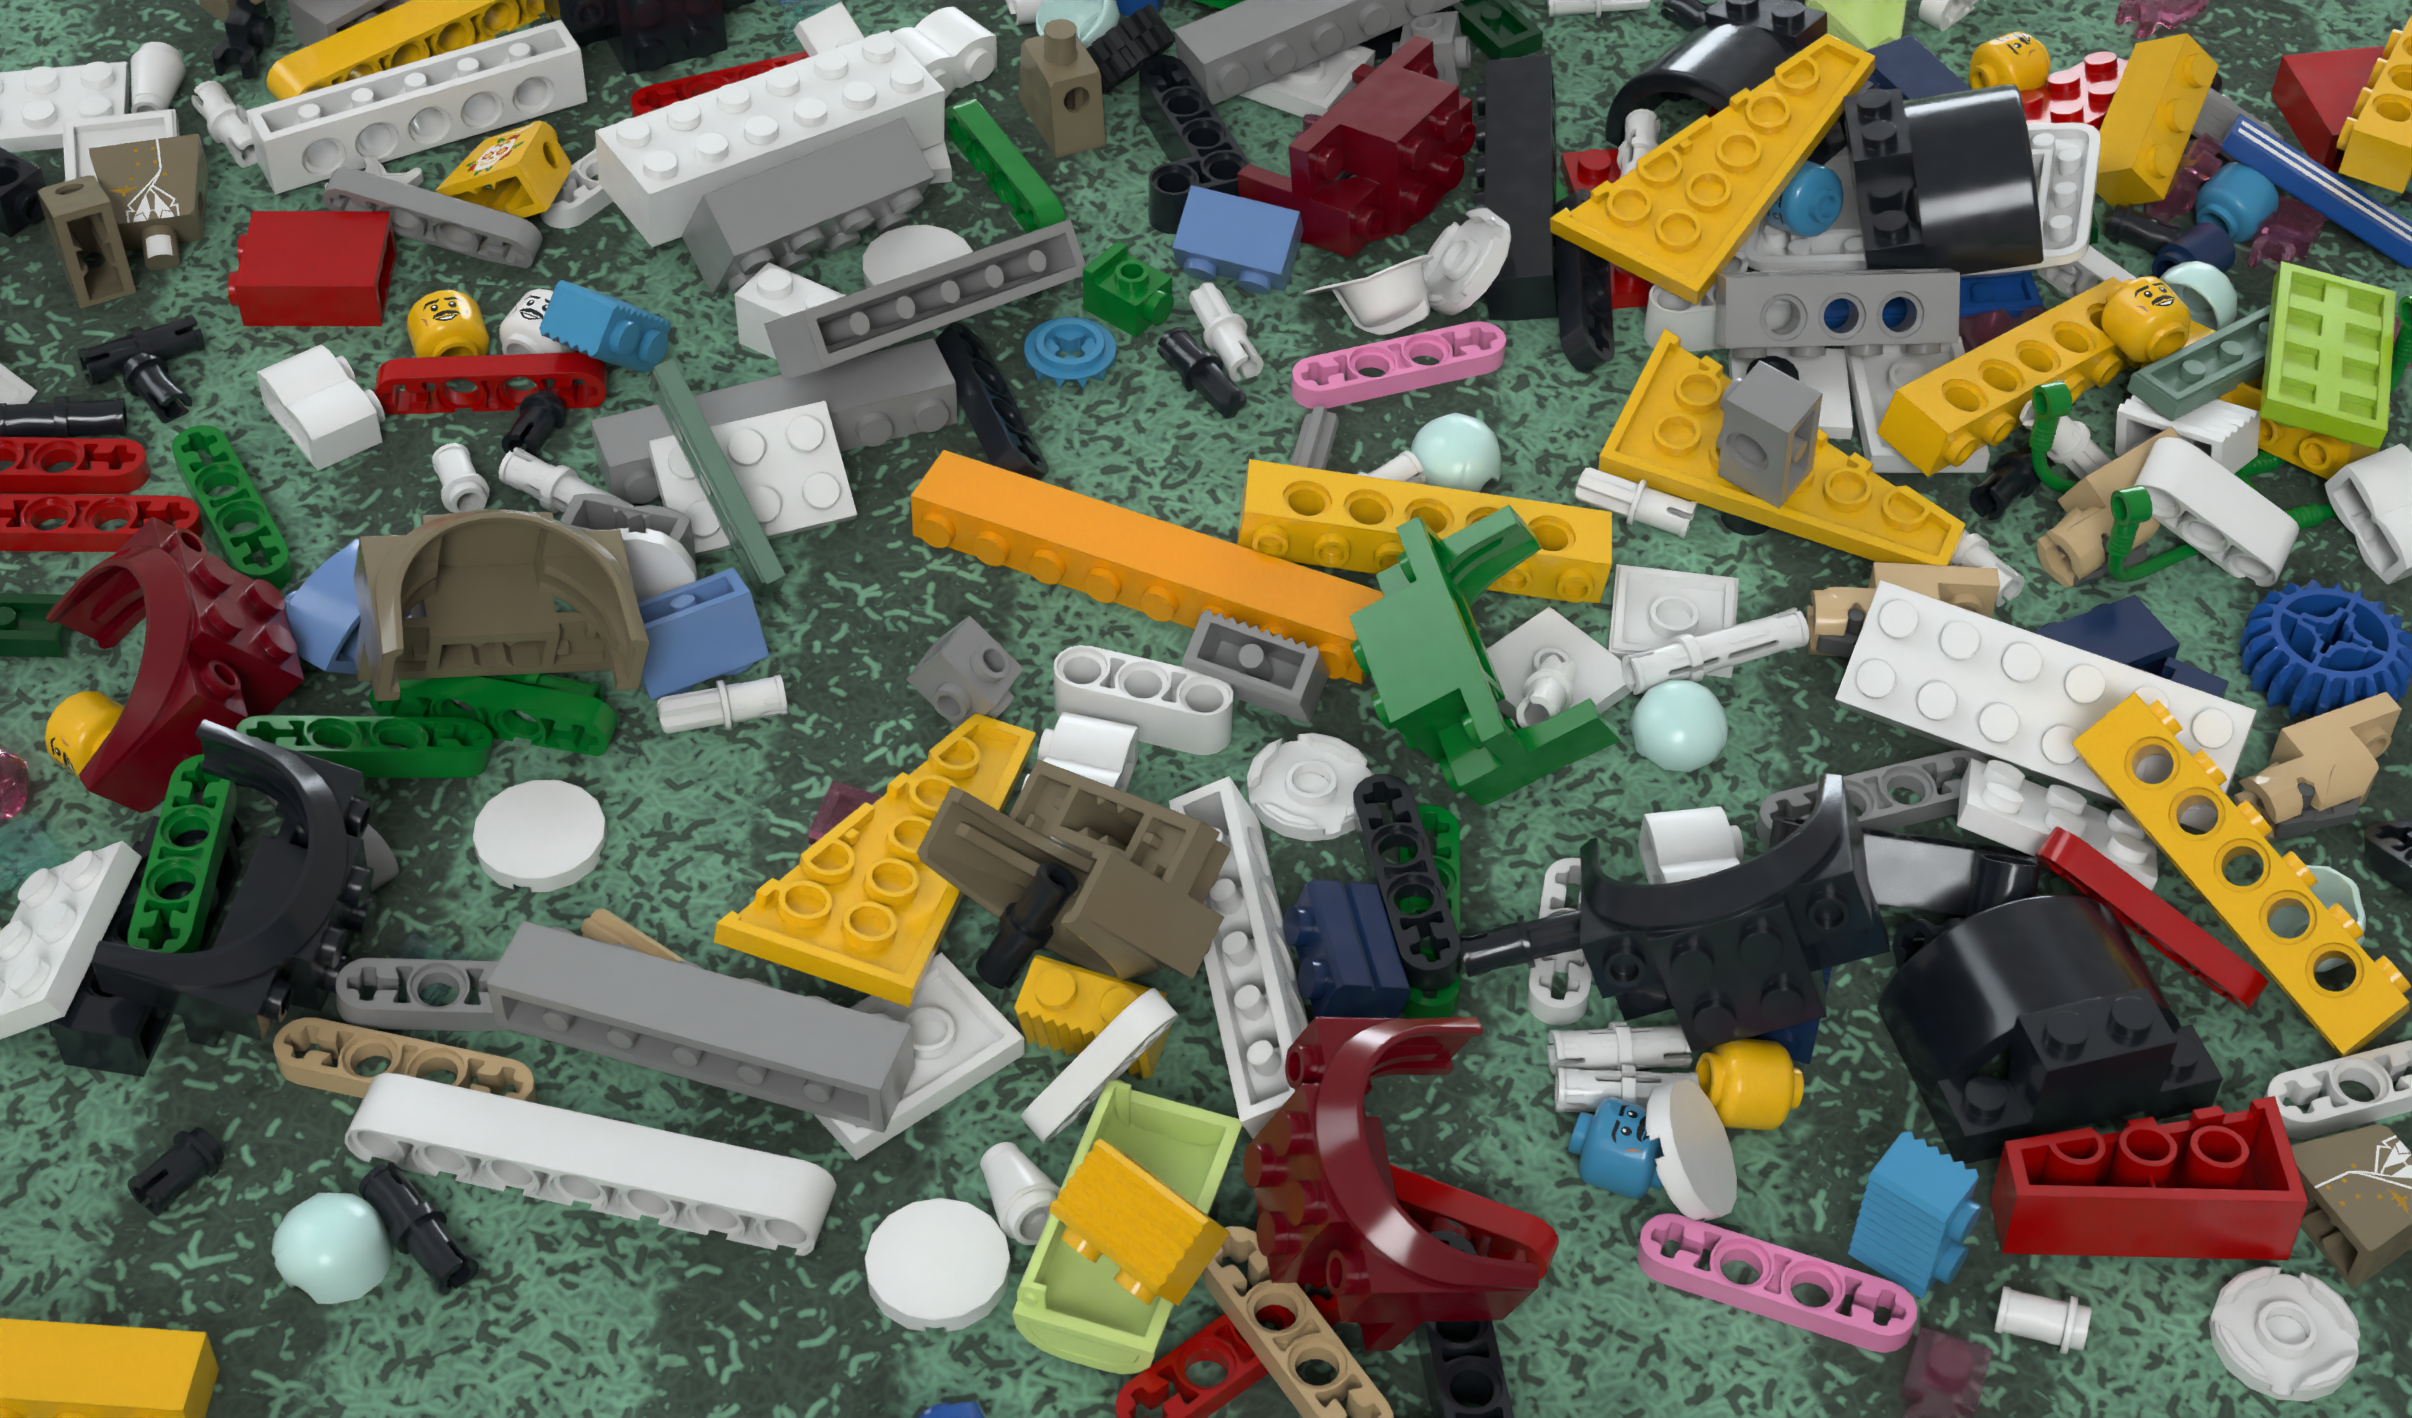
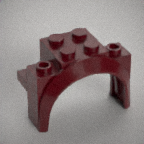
M1414 35L1379 67L1375 68L1361 64L1352 72V82L1357 83V86L1289 145L1291 178L1248 163L1237 173L1239 197L1300 211L1304 229L1300 243L1317 246L1348 258L1356 255L1365 245L1376 243L1395 235L1402 236L1410 227L1428 216L1440 204L1444 196L1450 190L1456 188L1462 180L1464 160L1461 156L1470 151L1476 136V128L1472 121V99L1460 96L1459 86L1437 79L1432 40ZM1342 171L1358 176L1335 180Z
M151 517L113 556L87 571L49 610L46 616L47 622L51 624L58 622L97 640L98 646L102 649L115 647L146 617L143 654L130 697L109 735L79 773L80 780L87 791L139 813L151 811L166 797L171 775L181 762L195 755L204 754L201 740L195 736L197 728L204 719L236 731L237 725L242 720L251 716L268 715L304 681L296 652L297 644L292 637L284 608L285 601L281 593L269 582L262 579L254 580L231 569L219 557L207 554L203 541L192 531L186 528L176 529L154 517ZM236 783L237 785H239V786H241V787H247V786H244V785H241V784Z
M1315 1017L1287 1049L1285 1074L1289 1086L1295 1089V1092L1246 1147L1243 1163L1244 1176L1247 1184L1254 1188L1259 1215L1256 1229L1257 1244L1261 1254L1267 1256L1271 1283L1327 1282L1330 1292L1337 1297L1341 1322L1357 1323L1361 1326L1366 1351H1392L1422 1322L1503 1320L1538 1289V1266L1536 1263L1482 1257L1465 1253L1435 1238L1402 1209L1396 1198L1380 1118L1366 1117L1364 1095H1367L1373 1089L1371 1080L1389 1075H1448L1453 1070L1451 1059L1472 1036H1481L1483 1034L1482 1026L1476 1017L1416 1019Z

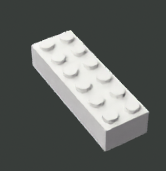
M887 30L596 130L599 184L650 246L655 247L682 237L703 195L896 119L905 118L921 150L943 143L945 89L897 38Z
M1882 580L1879 582L1835 697L1839 706L1848 711L1957 750L1972 751L1982 755L1988 761L1997 760L2005 762L2019 769L2024 774L2055 785L2068 787L2080 794L2122 809L2124 808L2079 758L2071 742L2132 693L2136 692L2147 706L2157 699L2166 707L2183 729L2175 738L2191 756L2202 749L2226 776L2227 781L2219 786L2226 795L2257 712L2255 709ZM2163 755L2148 756L2138 765L2136 777L2148 784L2161 783L2172 773L2174 763ZM2207 805L2191 806L2183 813L2180 827L2194 835L2205 834L2214 828L2218 813Z

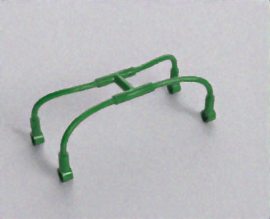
M2412 295L2401 298L2398 305V316L2401 326L2393 346L2394 359L2392 361L2390 395L2402 378L2408 363L2412 362ZM2057 380L2037 385L2032 391V405L2036 414L2028 444L2032 449L2031 463L2037 477L2051 489L2065 494L2078 482L2063 478L2054 473L2048 466L2046 453L2053 446L2060 417L2069 415L2072 410L2070 390L2063 381ZM2261 450L2258 451L2257 457L2234 475L2260 493L2248 477L2275 471L2279 465L2288 463V461ZM2141 485L2116 490L2112 493L2110 506L2114 521L2106 550L2109 553L2108 572L2115 581H2135L2200 554L2190 544L2185 543L2141 563L2124 567V558L2131 553L2139 523L2150 520L2152 516V501L2147 490ZM2310 503L2283 510L2297 522L2299 530L2322 524L2323 520L2338 517L2331 503L2325 505Z

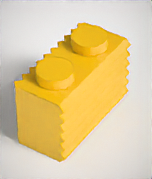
M1036 955L1033 958L1014 1008L1027 1044L1037 1041L1040 1048L1050 1045L1053 1052L1062 1049L1066 1056L1075 1053L1078 1057L1125 1008L1152 988L1125 980L1121 981L1115 977ZM1158 991L1168 1002V998H1166L1167 993ZM1171 1026L1127 1069L1130 1075L1140 1072L1143 1079L1153 1075Z
M1101 1138L1094 1142L1092 1151L1085 1155L1084 1162L1076 1167L1075 1175L1067 1179L1066 1187L1059 1191L1057 1200L1050 1203L1049 1212L1067 1225V1228L1060 1236L1065 1243L1094 1263L1099 1260L1102 1254L1106 1255L1121 1267L1114 1280L1148 1305L1158 1295L1179 1306L1230 1234L1227 1229L1130 1156Z

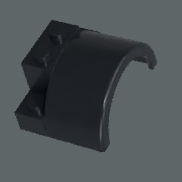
M1719 0L1705 11L1704 26L1686 35L1619 90L1612 101L1607 115L1606 141L1620 147L1625 140V121L1629 113L1638 109L1654 111L1667 99L1679 102L1682 99L1691 101L1696 97L1722 111L1729 106V98L1744 88L1752 91L1774 76L1777 66L1825 34H1828L1827 12L1805 7L1798 1ZM1866 81L1857 94L1869 89H1875V83ZM1845 110L1809 156L1808 161L1823 166L1847 146Z
M2015 84L1903 100L1901 88L1889 90L1869 89L1857 95L1843 97L1848 158L1853 189L1855 190L1866 270L1949 268L1963 275L2039 264L2044 261L2032 150L2022 98ZM1917 202H1918V210H1919L1920 222H1918Z
M2053 894L2023 898L1989 908L1957 923L1929 941L1902 965L1886 986L1877 1006V1010L1954 1162L1963 1161L1964 1165L2000 1157L2005 1141L2034 1137L2143 1112L2146 1118L2153 1117L2157 1121L2192 1113L2195 1109L2212 1107L2223 1080L2222 1075L2193 1025L2181 1027L2175 1013L2118 916L2106 905L2082 896ZM2008 1048L2010 1068L2006 1079L1996 1080L1988 1076H1979L1977 1072L1986 1063Z

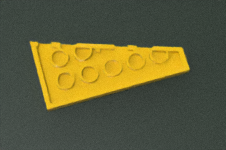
M1825 34L1777 66L1774 76L1755 89L1749 91L1747 88H1744L1729 98L1728 107L1711 118L1705 114L1639 158L1635 169L1612 184L1606 180L1590 191V199L1572 211L1565 208L1551 217L1550 232L1698 305L1716 281V273L1723 272L1845 110L1843 97L1856 95L1874 72L1876 56L1836 37Z
M1664 328L1599 455V471L1638 484L1641 479L1648 481L1647 487L1875 562L1951 566L1963 538L1965 523L1907 485L1896 487L1874 473L1872 471L1873 463L1858 453L1854 452L1851 456H1848L1828 443L1829 435L1819 428L1813 470L1780 509L1718 476L1720 449L1716 447V442L1723 427L1724 411L1720 409V402L1725 390L1733 380L1723 374V366L1707 355L1699 359L1680 346L1681 338Z
M978 713L973 714L931 748L927 761L908 775L902 772L888 783L884 796L872 805L865 802L801 854L799 865L782 879L777 881L771 878L756 890L755 900L739 914L732 910L716 923L714 943L910 1008L964 895L922 863L917 850L951 786L966 791L1003 813L1032 753L1036 732Z

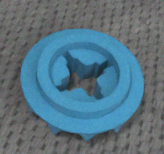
M1078 317L1052 319L1038 325L1027 336L1024 343L1025 365L1027 368L1034 369L1038 381L1053 378L1058 388H1061L1067 380H1075L1081 388H1084L1089 377L1104 380L1107 368L1115 366L1116 342L1113 335L1105 327L1092 320ZM1064 351L1068 354H1072L1076 351H1080V357L1077 358L1073 355H1068L1064 358H1061L1060 352Z

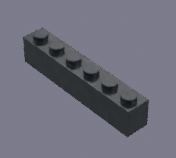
M1551 54L1486 60V83L1476 84L1479 116H1485V118L1476 119L1478 151H1485V154L1475 155L1478 188L1485 187V191H1475V209L1488 208L1508 223L1511 241L1508 255L1498 276L1477 301L1487 300L1490 320L1519 321L1558 317L1555 234L1550 232V218L1554 216V208L1557 203L1556 93Z

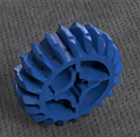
M2313 579L2304 588L2288 582L2281 592L2269 591L2266 598L2261 601V604H2256L2254 610L2249 613L2239 641V646L2241 647L2239 655L2242 656L2241 673L2251 675V691H2268V707L2280 705L2283 702L2289 705L2290 720L2298 716L2301 711L2311 714V718L2383 692H2387L2398 704L2400 698L2406 694L2411 681L2412 634L2402 630V617L2385 615V601L2371 603L2365 600L2363 589L2352 594L2342 591L2338 581L2331 588H2322Z

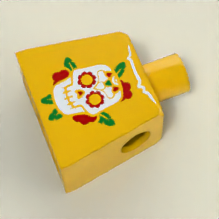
M533 121L529 125L489 137L482 141L438 186L436 191L446 196L526 218L546 212L550 208L572 168L570 160L558 143V136L553 127L543 121ZM491 184L493 188L489 189L485 185Z

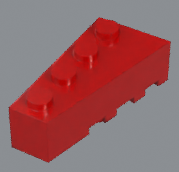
M2275 1096L2251 1100L2249 1110L2225 1114L2220 1105L2193 1110L2190 1120L2158 1125L2153 1117L2129 1120L2123 1131L2100 1135L2092 1127L2005 1141L1990 1198L2002 1254L2289 1260L2308 1204Z

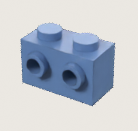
M1191 185L1172 246L1177 265L1183 267L1184 273L1196 279L1213 281L1216 275L1237 280V285L1242 289L1257 294H1268L1271 288L1285 291L1304 231L1300 211Z
M734 567L638 602L650 643L640 684L650 700L662 696L686 693L693 688L694 684L719 675L730 676L748 670L754 662L770 657L751 592Z

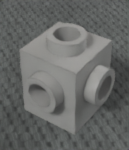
M1458 11L1421 15L1410 23L1403 25L1400 42H1393L1392 54L1414 35L1432 40L1437 79L1460 87L1463 69L1471 67V47L1469 37L1462 36Z
M968 616L933 643L906 680L934 706L941 716L957 728L975 713L996 719L1013 701L1015 696L1009 691V688L1024 668L971 616Z

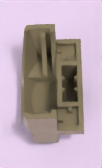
M483 509L444 515H422L421 526L407 535L389 534L383 536H361L359 538L354 585L361 621L355 655V667L358 681H372L375 701L399 700L400 687L398 680L612 670L616 690L639 689L650 643L640 614L620 529L578 530L568 524L555 520L552 512ZM553 596L565 601L578 611L556 612ZM411 610L412 618H404Z
M1038 759L1009 816L966 791L951 786L917 850L920 861L999 919L1010 903L1020 900L1035 877L1036 870L1041 863L1046 862L1049 865L1050 862H1055L1062 865L1075 876L1078 882V889L1068 899L1052 923L1053 936L1045 948L1084 969L1123 981L1157 972L1159 967L1166 971L1172 970L1190 979L1194 978L1224 919V916L1203 903L1216 883L1219 872L1231 849L1216 840L1220 833L1219 831L1201 820Z

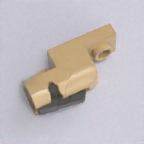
M2172 426L2087 475L2058 499V502L2067 514L2054 528L2047 531V534L2038 538L2036 546L2038 558L2043 569L2065 588L2073 585L2081 587L2110 576L2108 572L2109 553L2106 550V546L2114 521L2110 506L2111 495L2116 490L2134 486L2154 443L2159 438L2173 437L2181 439ZM2153 517L2146 522L2139 523L2131 553L2124 558V567L2141 563L2147 559L2146 542L2152 538L2161 525Z
M1874 562L1868 588L1830 587L1824 590H1811L1810 597L1813 606H1807L1806 622L1809 629L1808 654L1851 657L1880 580L1992 618L2000 588L1998 568Z
M2383 692L2282 728L2268 767L2256 775L2239 781L2245 791L2234 794L2236 807L2244 800H2247L2261 814L2272 829V832L2264 837L2267 842L2308 834L2311 830L2354 822L2358 813V806H2361L2367 800L2379 766L2375 759L2389 747L2392 740L2391 735L2402 708L2387 692Z

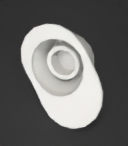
M1432 254L1415 257L1368 277L1314 288L1302 292V295L1333 291L1355 326L1378 335L1396 333L1425 320L1430 314L1422 265L1434 257Z

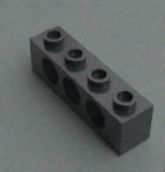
M154 816L143 840L137 841L132 847L142 858L101 941L129 946L128 930L160 819L159 816ZM231 827L198 952L204 950L242 869ZM198 829L189 830L179 835L175 839L174 844L181 847L195 846L204 841L209 833ZM185 881L175 882L166 886L159 896L168 900L180 899L193 891L195 885ZM163 923L165 935L162 945L157 949H162L166 940L173 939L169 924ZM91 961L65 1016L50 1021L49 1032L56 1040L64 1065L144 1077L173 1013L101 991Z

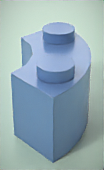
M359 539L352 541L347 547L326 560L311 574L298 591H293L284 598V608L290 630L297 644V655L326 672L357 675L355 655L361 618L354 585V573ZM411 610L405 615L404 618H407L409 615H411Z

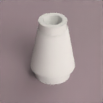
M149 42L142 45L139 51L133 54L131 57L132 113L168 110L186 74L182 56L177 49L166 43Z
M1002 1142L996 1144L985 1152L981 1159L980 1167L984 1173L1000 1228L1005 1235L1016 1239L1023 1245H1037L1050 1215V1203L1056 1200L1060 1188L1022 1153L1014 1143Z

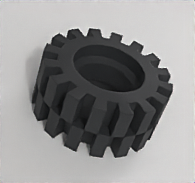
M1152 4L1137 10L1086 48L1099 68L1102 95L1135 75L1143 61L1149 57L1163 54L1166 49L1174 44V34Z

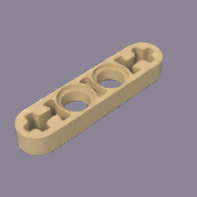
M311 1017L293 1020L283 1026L276 1034L273 1043L280 1073L286 1080L303 1086L364 1098L372 1080L376 1076L364 1077L356 1074L354 1070L366 1058L383 1056L391 1060V1065L383 1073H396L423 1079L431 1072L448 1070L457 1075V1079L452 1084L453 1086L486 1093H501L506 1085H514L516 1093L508 1092L504 1095L505 1097L537 1103L538 1097L531 1070L524 1063L510 1058ZM311 1043L319 1045L320 1051L310 1050L303 1059L296 1058L294 1051H306ZM332 1059L338 1060L337 1067L333 1066ZM473 1076H477L479 1085L472 1084Z
M1226 1227L1225 1229L1230 1234L1202 1272V1279L1207 1290L1303 1418H1347V1411L1351 1418H1394V1413L1387 1400L1297 1282L1271 1283L1267 1256H1263L1258 1248L1256 1232L1245 1227ZM1230 1256L1236 1263L1248 1260L1247 1278L1253 1288L1247 1293V1279L1235 1265H1228L1222 1268L1223 1258ZM1280 1305L1288 1308L1294 1314L1296 1321L1289 1328L1270 1330L1257 1322L1255 1315L1263 1307ZM1321 1359L1330 1363L1338 1375L1331 1383L1316 1386L1304 1382L1298 1376L1296 1369L1304 1361ZM1347 1396V1405L1345 1411L1344 1408L1341 1406L1340 1402L1343 1401Z

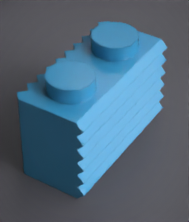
M561 280L556 284L539 330L541 336L550 338L552 341L559 342L561 345L568 346L570 349L577 350L582 354L589 355L591 358L646 373L653 371L654 366L663 359L668 348V334L671 329V323L664 318L615 297Z
M1912 1131L1902 1132L1868 1177L1869 1181L1865 1187L1864 1199L1860 1204L1862 1207L1858 1212L1860 1215L1856 1220L1855 1232L1851 1237L1853 1240L1849 1245L1851 1247L1847 1254L1922 1299L1937 1279L1949 1285L1961 1269L1969 1252V1247L1962 1243L1974 1228L1982 1211V1206L1972 1200L1979 1179L1977 1170H1966L1964 1162H1953L1950 1154L1940 1155L1938 1147H1927L1925 1139L1914 1140Z

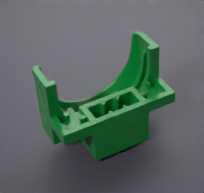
M1510 505L1443 540L1419 516L1396 527L1405 551L1398 554L1399 563L1376 574L1384 598L1349 615L1358 638L1351 642L1352 652L1362 671L1367 676L1372 675L1378 693L1371 696L1372 704L1382 724L1388 730L1396 728L1412 751L1420 749L1435 763H1439L1441 771L1451 789L1456 794L1463 791L1479 806L1493 803L1566 765L1621 741L1617 727L1615 725L1612 726L1605 719L1590 698L1543 722L1517 729L1515 721L1510 717L1505 720L1502 718L1497 702L1506 697L1470 608L1492 583L1542 549L1533 530Z

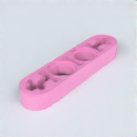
M1477 321L1307 357L1294 365L1291 381L1292 397L1298 404L1306 408L1313 409L1315 406H1325L1327 409L1487 374L1497 370L1503 364L1506 348L1505 333L1491 323ZM1418 356H1430L1437 359L1439 363L1426 366L1417 364L1412 359ZM1372 367L1378 368L1386 374L1381 377H1367L1359 374L1358 371Z
M1671 1213L1656 1215L1648 1220L1641 1230L1637 1250L1638 1263L1648 1277L1662 1284L1871 1351L1883 1353L1897 1351L1907 1344L1912 1335L1917 1319V1305L1913 1296L1904 1287L1894 1282L1699 1220L1694 1221L1683 1215ZM1667 1239L1681 1243L1680 1250L1677 1251L1674 1258L1661 1255V1250L1666 1244ZM1703 1249L1711 1251L1707 1271L1698 1269ZM1730 1261H1743L1752 1265L1758 1271L1760 1278L1752 1284H1736L1722 1274L1721 1266ZM1801 1283L1815 1284L1826 1291L1830 1302L1816 1308L1805 1306L1793 1297L1791 1288ZM1845 1294L1854 1296L1849 1316L1840 1314ZM1877 1306L1891 1310L1887 1326L1878 1325L1873 1322Z

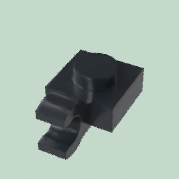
M237 0L224 22L227 37L212 53L217 76H223L227 68L238 64L241 67L243 79L250 80L256 75L258 71L256 60L263 48H270L275 37V22L271 16H268L265 0L256 5L249 0Z

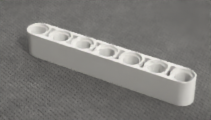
M396 1073L379 1074L372 1080L345 1135V1144L348 1149L363 1161L370 1162L373 1156L391 1160L390 1162L397 1163L401 1169L436 1177L439 1171L456 1174L455 1181L504 1191L506 1186L525 1189L522 1194L523 1196L570 1206L573 1200L592 1204L590 1210L639 1220L641 1215L659 1218L658 1225L708 1235L709 1230L728 1233L726 1240L776 1250L778 1245L797 1248L795 1255L800 1256L808 1255L814 1250L837 1186L834 1178L825 1169L804 1160Z

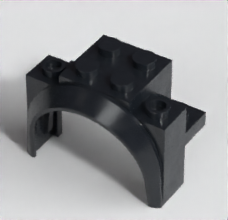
M544 0L547 23L561 20L579 47L607 40L625 74L630 75L646 70H656L662 66L697 57H707L713 53L727 50L724 10L736 9L742 5L754 3L756 0Z
M204 719L195 733V736L201 740L204 753L201 771L258 790L278 802L275 809L276 816L284 818L277 837L272 835L271 837L262 836L212 949L194 953H163L99 940L93 955L92 965L101 991L182 1016L189 1042L215 1048L224 1030L263 1042L271 1021L281 1022L290 1004L321 1011L329 993L336 994V979L343 967L352 962V955L346 953L355 932L365 934L372 922L377 906V896L371 894L370 887L374 870L371 867H367L364 840L361 839L368 826L373 808V801L366 799L363 772L262 741Z
M1820 775L1816 804L1806 821L1786 839L1745 862L1706 876L1664 884L1625 883L1604 874L1600 864L1597 837L1590 839L1580 847V946L1602 999L1615 996L1625 1021L1674 1008L1691 1052L1826 1018L1823 969L1890 952L1889 936L1868 881L1864 835L1842 775Z

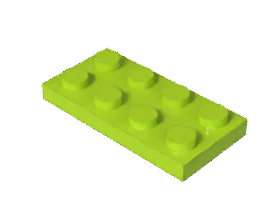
M2281 261L2273 280L2259 417L2275 421L2284 427H2298L2332 436L2343 443L2361 444L2380 449L2388 431L2397 292Z

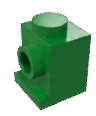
M1117 241L1083 268V309L1135 338L1152 324H1162L1170 315L1174 304L1172 277L1128 254V245L1124 242Z

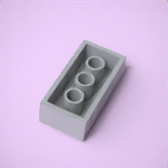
M902 117L703 195L682 234V238L708 289L714 294L730 288L732 294H735L768 262L793 272L810 263L813 259L811 254L829 248L831 254H838L858 244L862 239L860 236L862 233L877 228L882 235L887 231L904 226L910 220L908 215L911 210L924 200L922 194L935 176L907 121Z

